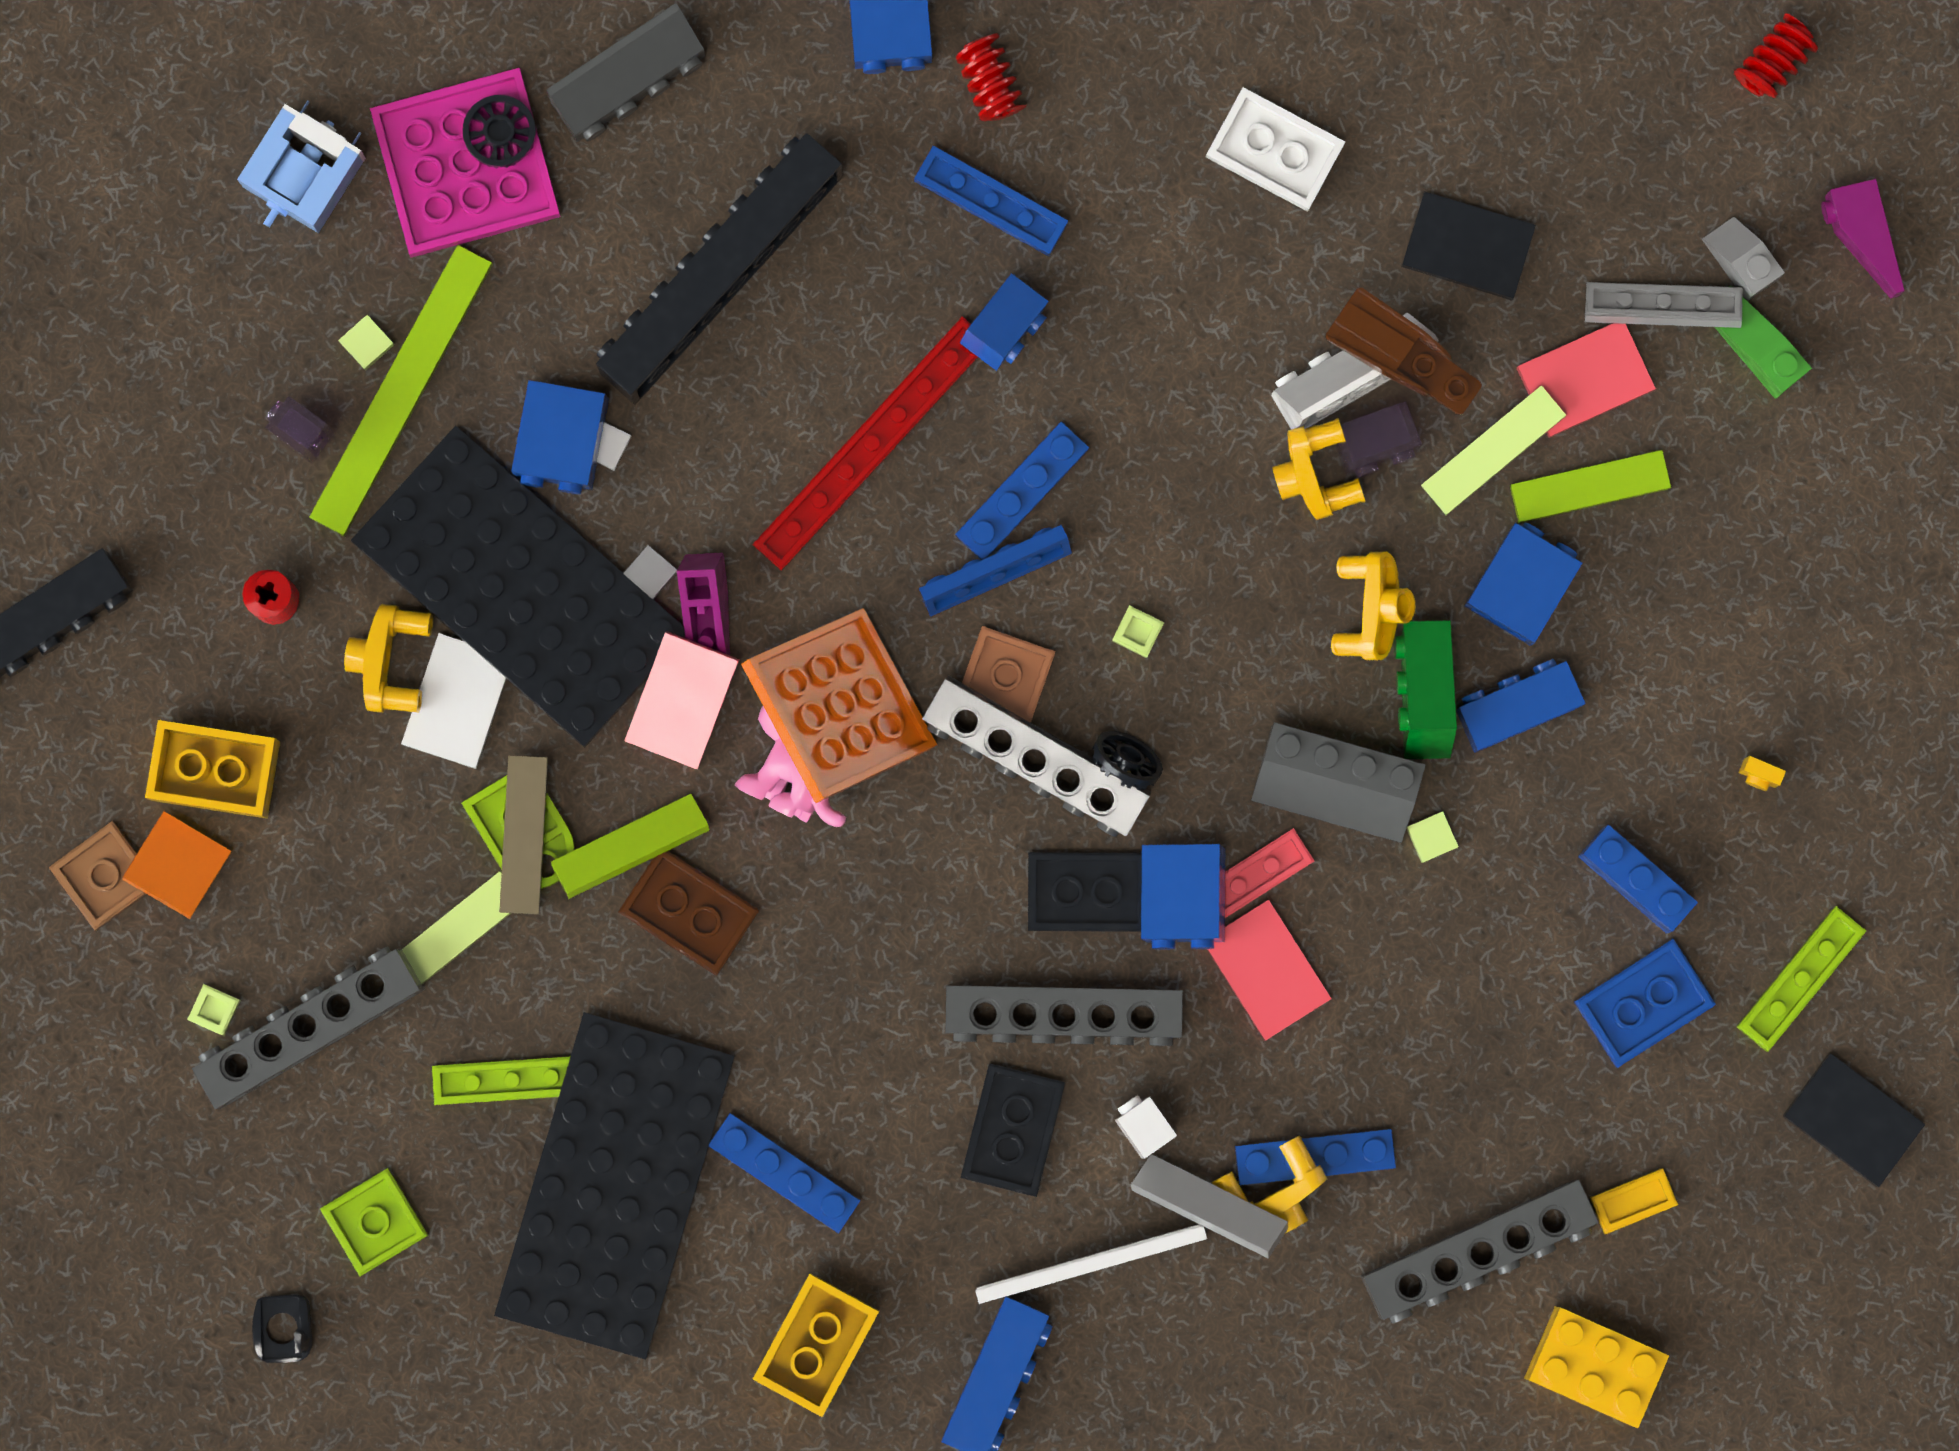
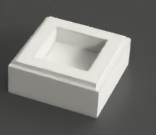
M604 422L597 463L615 471L632 436Z

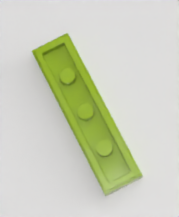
M1662 450L1510 485L1519 524L1671 488Z
M689 794L551 861V866L570 899L709 831V825L692 794Z
M1835 906L1737 1025V1028L1762 1049L1769 1052L1865 934L1866 930Z
M570 1057L432 1066L434 1105L559 1097Z

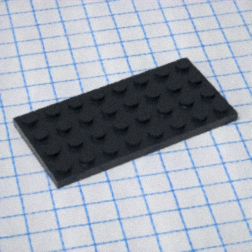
M456 425L351 539V542L584 748L649 677L665 632L668 631L683 638L685 637L684 626L624 575L622 571L523 484H520L513 475Z
M583 1013L494 1316L646 1360L735 1056L589 1013Z

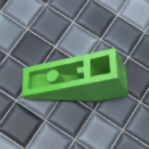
M1742 297L1741 328L1715 327L1775 399L1812 369L1789 340L1744 297Z

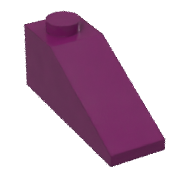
M1876 179L1831 189L1825 195L1826 201L1821 203L1825 223L1827 225L1832 224L1834 234L1890 299L1900 296L1904 292V287Z
M686 554L677 569L685 638L730 655L728 585L724 554Z

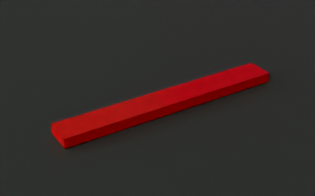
M963 316L753 543V546L781 572L979 358L960 344L966 330L971 325Z

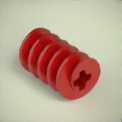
M1788 13L1784 14L1783 17L1785 23L1779 22L1774 25V34H1766L1763 39L1764 46L1758 45L1754 48V57L1749 56L1744 59V68L1734 70V75L1740 84L1758 97L1765 94L1776 98L1778 93L1772 85L1776 83L1786 87L1788 82L1783 73L1787 72L1794 76L1798 74L1793 61L1796 60L1806 64L1808 58L1803 50L1807 49L1813 53L1818 51V47L1813 41L1814 37L1807 27Z
M998 33L990 34L968 43L956 56L957 63L967 64L961 72L964 78L972 79L967 85L968 91L978 93L973 98L974 106L984 107L978 114L981 121L1000 120L1014 115L1026 107V105L1014 104V101L1022 95L1021 90L1009 91L1008 89L1017 80L1016 77H1004L1002 74L1011 66L1010 62L997 61V58L1005 52L1004 47L992 48L991 46L1000 37Z
M269 569L258 571L251 575L244 584L242 592L243 602L248 611L262 622L271 625L282 624L291 619L297 611L299 592L295 585L279 571ZM267 593L272 595L276 593L278 595L275 601L265 600Z

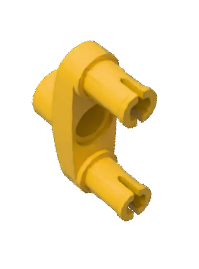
M1339 418L1309 428L1301 426L1288 430L1287 437L1291 461L1272 467L1282 500L1301 494L1316 520L1331 516L1333 511L1343 509L1344 507L1366 502L1358 478L1329 488L1320 487L1310 458L1314 451L1340 442H1346Z
M1370 552L1367 556H1341L1337 561V573L1340 578L1365 579L1362 633H1335L1331 640L1332 653L1336 656H1362L1365 660H1383L1390 653L1397 623H1409L1415 614L1414 595L1408 588H1399L1397 565L1389 552Z
M381 604L374 616L368 639L349 637L344 658L345 671L363 673V693L367 711L384 713L385 709L420 712L422 691L419 689L388 686L387 676L393 636H396L397 633L430 637L433 628L432 613L399 610V606Z
M1300 1135L1279 1146L1296 1177L1293 1179L1294 1183L1256 1203H1253V1201L1249 1202L1288 1221L1286 1233L1308 1221L1299 1202L1327 1180L1321 1166L1315 1165ZM1232 1171L1211 1182L1213 1185L1248 1202Z

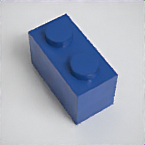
M1011 273L966 330L960 344L996 371L1004 361L1012 364L1025 347L1020 342L1027 332L1034 336L1047 319L1042 312L1049 301Z

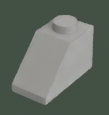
M1735 217L1702 238V241L1735 287H1743V297L1747 301L1771 286L1785 274L1763 241Z

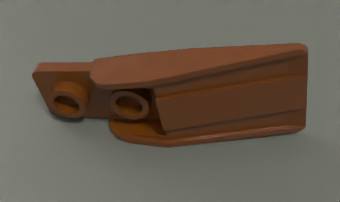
M1364 288L1356 289L1325 335L1327 341L1372 369L1426 397L1429 395L1457 415H1462L1482 387V383L1452 363L1451 355L1429 334Z

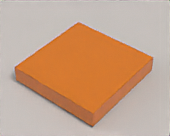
M163 811L125 872L122 880L191 919L230 856L231 850Z

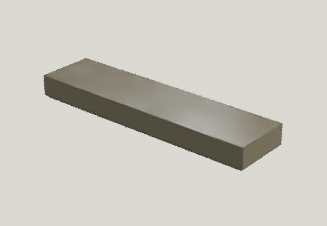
M508 756L500 913L540 915L548 757Z

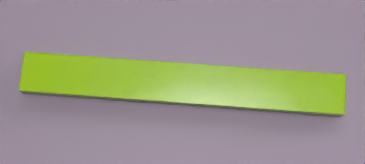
M457 245L309 516L310 519L344 537L346 536L493 266L490 261Z

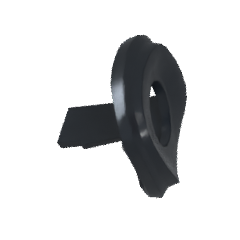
M278 1295L262 1297L257 1300L253 1313L252 1340L255 1353L260 1360L265 1363L298 1362L308 1357L312 1348L310 1304L305 1296ZM279 1313L291 1315L298 1327L294 1333V1339L286 1344L275 1343L268 1336L267 1332L268 1322L274 1315Z

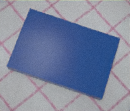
M1671 939L1574 1002L1616 1068L1622 1066L1716 1005L1674 939Z

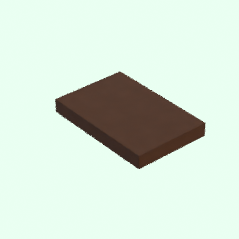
M666 851L652 859L618 913L715 976H718L759 913V910L669 851Z

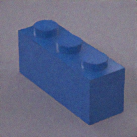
M1551 659L1533 667L1535 675L1521 680L1519 674L1498 682L1497 685L1500 690L1485 696L1482 689L1463 697L1462 702L1464 705L1459 707L1456 713L1474 753L1585 705V701L1567 661L1557 665L1555 659Z
M1610 825L1603 827L1578 856L1666 934L1673 932L1698 903Z

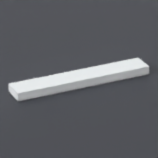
M1198 1224L976 1287L975 1292L978 1302L981 1304L1206 1240L1207 1236L1204 1226Z

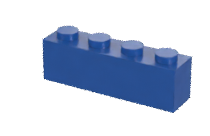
M1005 1296L941 1439L942 1443L960 1451H998L1004 1438V1434L999 1433L998 1430L1004 1417L1012 1420L1021 1399L1014 1396L1020 1381L1026 1384L1029 1382L1037 1363L1031 1360V1356L1036 1345L1040 1347L1045 1346L1053 1326L1047 1324L1049 1315Z

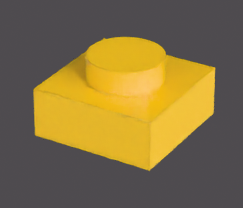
M1748 756L1744 758L1738 773L1747 776L1745 781L1747 784L1767 791L1769 786L1776 788L1781 785L1786 771Z

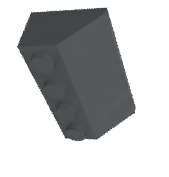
M675 3L546 89L551 105L575 140L579 142L585 138L588 142L601 135L606 130L604 124L616 116L619 120H622L638 109L636 103L647 95L655 98L665 92L670 87L668 81L680 73L683 77H686L702 66L700 60L705 57L704 48L681 9Z
M1274 722L1270 729L1251 801L1402 843L1426 765Z

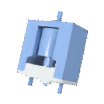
M308 100L300 113L284 104L237 179L243 188L266 201V206L272 209L263 223L269 228L277 215L280 214L284 217L289 215L319 233L366 159L362 151L354 146L361 133L359 132L353 143L350 144L346 138L336 133V129L333 127L334 123L331 121H321L319 123L303 113L309 104ZM293 136L306 143L301 153L290 146ZM323 154L336 161L332 167L325 163L322 167L317 164Z

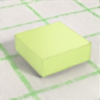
M368 315L338 340L365 371L394 346V343Z
M1129 605L1112 641L1147 658L1164 622Z
M1443 811L1406 828L1421 863L1459 847Z
M203 984L187 1020L225 1036L241 1000Z

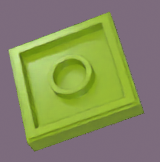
M389 1168L320 1208L359 1276L366 1274L429 1236Z

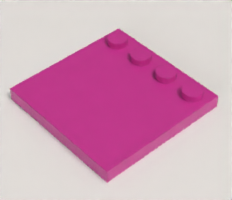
M520 68L370 108L411 258L561 217L537 129L535 142L530 153L516 163V165L509 166L508 168L488 167L479 162L470 154L463 139L464 119L470 108L483 98L493 95L510 96L522 102L532 114ZM505 103L491 104L495 115L503 114ZM514 106L507 117L511 120L519 109ZM484 108L478 111L486 121L490 118ZM524 117L517 121L514 127L517 129L529 128L527 118ZM472 120L469 131L479 132L483 130L484 125ZM515 134L514 139L527 142L528 137ZM485 136L471 141L472 145L485 141ZM514 144L508 147L512 157L522 150ZM484 147L480 154L490 158L493 147ZM497 148L498 160L504 159V148Z

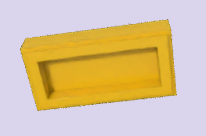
M1663 1168L1590 1197L1604 1234L1678 1205Z

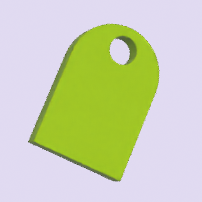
M507 775L461 803L501 870ZM546 793L543 855H549L557 859L574 851L575 843L568 826L548 793ZM555 873L547 878L542 877L541 889L559 882Z

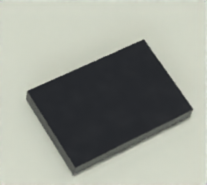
M1424 191L1401 267L1513 300L1536 225Z
M1028 852V931L1141 932L1142 853Z
M1831 1053L1826 1056L1783 1115L1785 1119L1876 1187H1880L1925 1126L1922 1121Z
M989 1063L960 1178L1037 1197L1065 1082Z

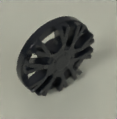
M493 95L483 98L470 108L464 119L463 139L465 145L476 160L488 167L508 168L509 166L516 165V163L530 153L535 142L536 127L531 112L522 102L510 96ZM492 103H505L502 115H495L493 113ZM515 106L519 110L510 120L507 116ZM481 108H484L490 116L487 121L478 112ZM524 117L527 118L529 128L517 129L514 127L517 121ZM474 120L484 125L483 130L479 132L469 131L471 121ZM515 134L528 137L527 142L514 139ZM485 136V141L472 145L471 141ZM512 144L522 149L513 157L508 151V147ZM486 146L493 147L490 158L480 154ZM497 148H504L503 160H498Z
M1106 731L1101 733L1092 748L1095 752L1092 757L1095 760L1094 763L1102 765L1100 771L1106 772L1105 776L1108 777L1112 773L1122 780L1121 786L1123 787L1126 784L1127 788H1131L1134 784L1137 790H1146L1148 785L1154 786L1162 774V763L1156 753L1148 745L1132 735L1119 731ZM1114 740H1118V741H1122V742H1121V744L1118 745ZM1147 757L1151 763L1145 762V758Z

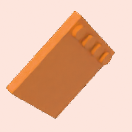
M864 608L756 655L741 664L815 804L927 752L937 745Z

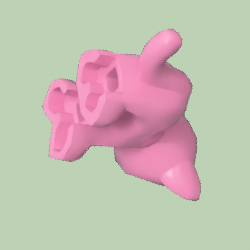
M762 706L758 720L765 733L775 740V744L760 771L756 774L743 775L735 783V786L757 799L763 800L764 797L769 799V807L792 818L795 815L807 823L813 812L816 811L819 817L828 825L833 827L843 826L846 822V817L841 812L831 808L829 798L815 804L764 706ZM789 782L792 783V791L785 792L787 784Z

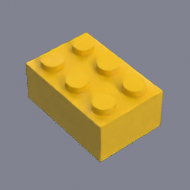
M158 720L145 798L156 802L268 819L280 741L271 737Z
M810 1273L753 1380L823 1417L880 1310Z
M1555 1306L1524 1379L1632 1427L1639 1428L1669 1355Z

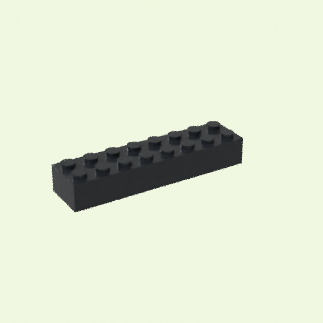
M808 133L800 140L794 137L781 152L783 159L774 169L769 165L760 173L754 182L757 185L756 189L748 197L742 194L728 210L731 216L722 226L716 223L707 231L702 238V241L705 243L704 246L695 255L689 252L676 266L675 269L678 271V274L669 284L665 280L662 281L651 293L649 298L652 300V303L643 312L637 309L623 325L626 331L617 341L613 338L609 339L598 351L597 356L600 359L596 365L600 375L634 405L640 401L843 178L842 163Z

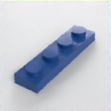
M932 146L914 178V182L1047 256H1050L1068 224V220L935 146Z
M1060 422L961 527L955 536L980 560L988 558L1085 455L1089 447L1065 424Z
M1062 525L1055 528H1044L1024 542L1008 544L999 549L997 554L983 560H972L966 563L961 570L950 575H939L930 579L925 586L919 588L930 617L1072 554L1068 537Z
M731 1113L709 1143L710 1148L838 1234L860 1202L859 1199Z
M1391 1129L1302 1139L1315 1165H1320L1326 1176L1396 1168ZM1289 1140L1235 1146L1239 1185L1293 1180L1296 1178L1279 1146Z

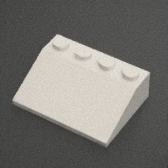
M1409 313L1402 315L1423 329L1435 341H1439L1432 331ZM1343 350L1334 356H1331L1328 351L1310 361L1308 364L1311 369L1298 376L1293 371L1276 381L1275 384L1278 388L1273 391L1271 396L1291 430L1301 426L1309 428L1391 379Z

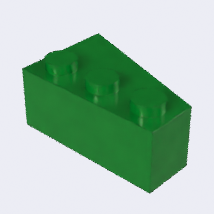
M1410 621L1409 623H1403L1401 636H1395L1394 653L1395 659H1401L1402 671H1397L1396 690L1397 695H1402V707L1398 709L1399 731H1403L1404 759L1451 758L1457 730L1451 621Z

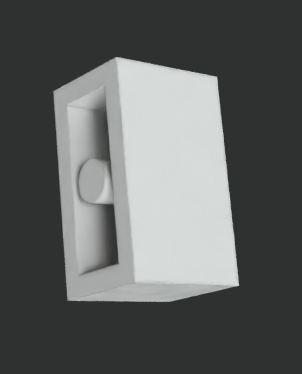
M1137 1095L1118 1108L1121 1116L1115 1119V1121L1141 1159H1145L1177 1136L1150 1097L1141 1100Z

